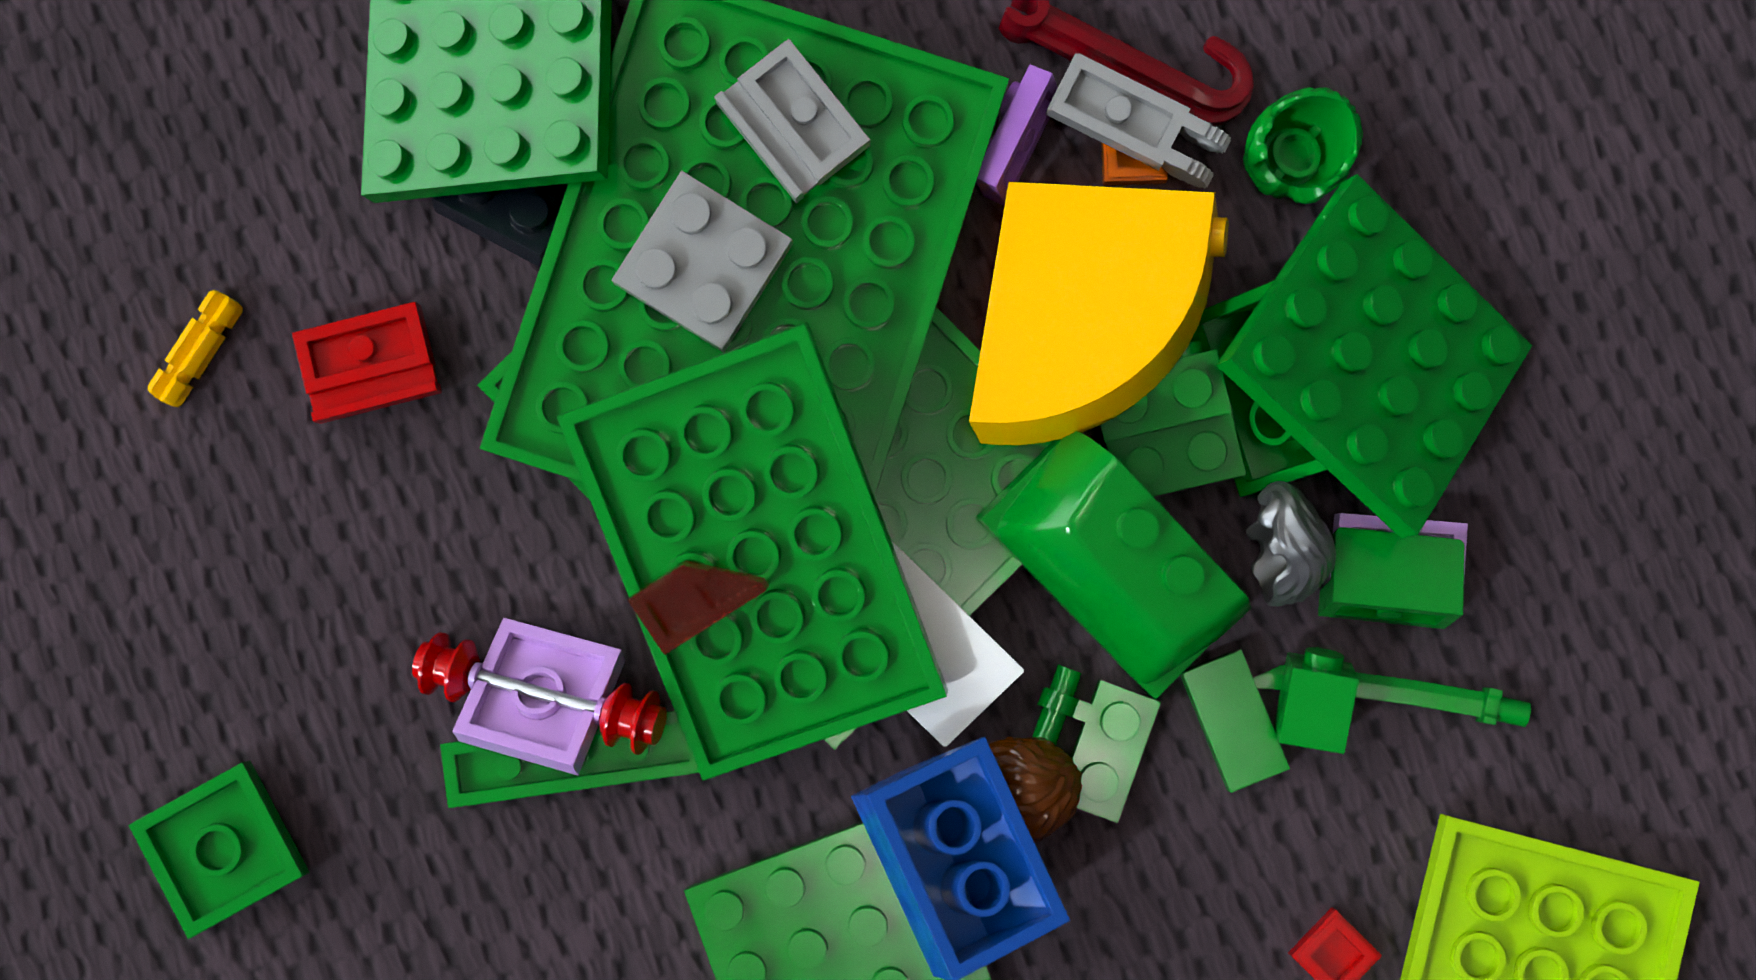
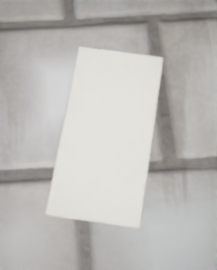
M892 541L948 688L947 697L907 710V712L946 747L1024 672V669Z

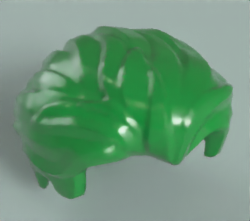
M1308 87L1291 92L1269 105L1252 125L1243 156L1245 169L1255 186L1264 195L1277 199L1289 197L1294 202L1301 204L1315 203L1347 179L1362 145L1363 130L1361 127V117L1356 113V106L1351 104L1347 97L1340 95L1337 91L1330 88L1320 87L1314 89Z

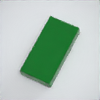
M1241 649L1189 668L1180 675L1228 792H1235L1290 769Z

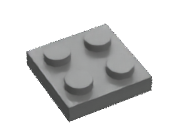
M681 170L611 281L614 285L724 353L792 247L793 240Z

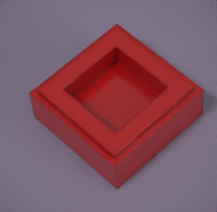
M1332 907L1288 952L1315 980H1360L1382 957Z

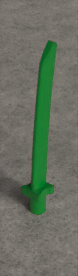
M1285 665L1277 666L1253 677L1257 689L1281 690ZM1356 672L1359 678L1356 698L1413 705L1475 716V722L1496 725L1498 721L1526 727L1530 718V702L1502 696L1503 690L1483 687L1481 692L1411 679Z

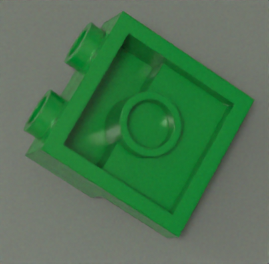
M1201 340L1190 342L1171 371L1139 402L1115 418L1101 424L1108 452L1114 455L1152 496L1246 475L1223 372L1216 366L1220 360L1218 351L1215 349L1204 352Z

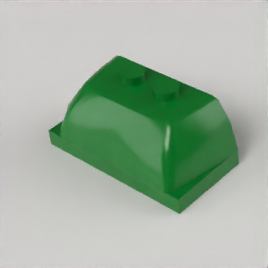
M1075 431L1062 439L1052 441L976 517L1113 660L1154 700L1213 642L1218 640L1252 609L1246 594L1114 455L1079 431Z

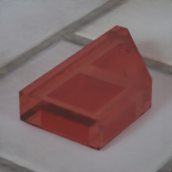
M685 560L632 594L627 601L665 655L765 592L769 585L764 577Z

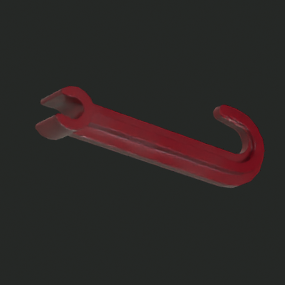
M1012 0L1011 7L1005 9L999 25L1000 32L1010 42L1023 44L1033 41L1072 61L1075 53H1080L1191 108L1190 114L1210 123L1212 126L1224 125L1237 118L1251 99L1254 87L1251 66L1243 53L1230 43L1216 36H1211L1206 40L1203 50L1230 71L1233 82L1232 86L1227 90H1216L1050 5L1049 0ZM1019 11L1025 12L1028 15H1023Z

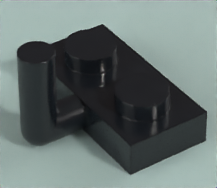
M537 187L432 197L436 213L538 267L541 266L562 204L561 201L538 190Z

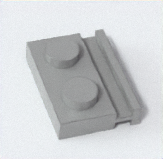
M789 38L738 77V81L725 92L720 91L714 96L719 108L796 204L815 186H820L870 146L869 137Z

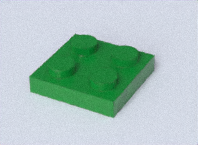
M251 760L234 766L128 825L188 939L197 936L310 873Z

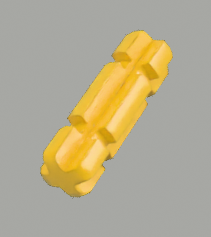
M212 290L208 292L198 308L202 312L198 320L193 317L191 318L165 358L169 365L165 371L161 368L157 370L148 384V391L167 405L181 406L193 389L189 382L193 377L196 379L200 378L226 338L221 333L225 327L232 329L242 314L243 307L220 291Z

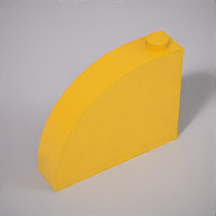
M1008 182L969 422L980 444H1037L1062 439L1075 431L1082 433L1115 418L1139 402L1161 382L1188 347L1200 323L1207 303L1214 257H1225L1229 222L1228 218L1218 217L1215 192Z

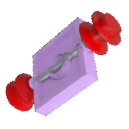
M504 617L483 663H480L474 641L466 639L456 649L451 648L449 635L443 632L435 634L429 642H423L419 646L413 660L412 674L417 679L418 688L422 694L430 695L441 685L444 686L446 699L454 703L470 691L452 731L459 742L577 776L599 725L606 746H615L621 737L629 738L631 740L632 752L640 755L648 744L655 746L659 742L666 724L667 710L665 707L660 706V698L657 691H649L643 700L640 701L633 699L632 686L628 683H623L614 690L626 661L621 649Z

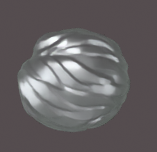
M1275 481L1266 486L1258 495L1257 499L1261 508L1257 521L1246 529V534L1250 540H1257L1260 544V554L1252 563L1251 568L1254 576L1259 581V586L1262 588L1265 602L1268 606L1278 607L1303 602L1306 597L1312 595L1332 573L1335 566L1336 549L1328 527L1318 516L1315 507L1305 498L1304 494L1287 482Z

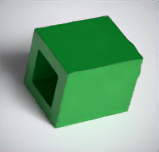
M1318 647L1306 648L1304 655L1287 652L1274 722L1279 743L1345 754L1359 678L1352 663L1344 662L1345 656L1343 654Z

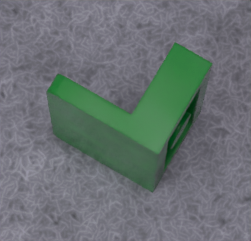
M1340 527L1333 533L1336 549L1335 566L1331 573V580L1320 590L1318 616L1445 629L1463 616V541L1422 535L1401 539L1394 532Z

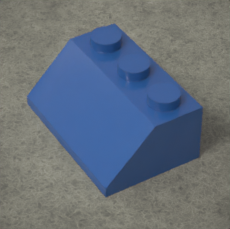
M985 737L908 767L851 795L934 977L944 980H959L1070 921Z

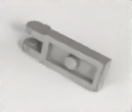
M1075 53L1045 114L1158 171L1162 167L1171 176L1183 180L1194 187L1204 189L1210 184L1214 176L1213 172L1203 163L1171 148L1178 133L1188 141L1217 154L1225 153L1231 142V137L1224 130H1220L1218 127H1214L1210 123L1190 114L1191 108L1080 53Z

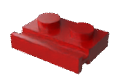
M417 302L292 333L305 391L309 395L312 405V420L315 423L323 424L442 393L434 368L436 364L422 307Z

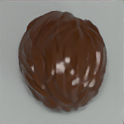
M1008 736L1003 740H997L989 744L1034 843L1041 842L1074 816L1083 787L1081 783L1082 773L1063 749L1056 747L1053 742L1043 737L1020 738Z

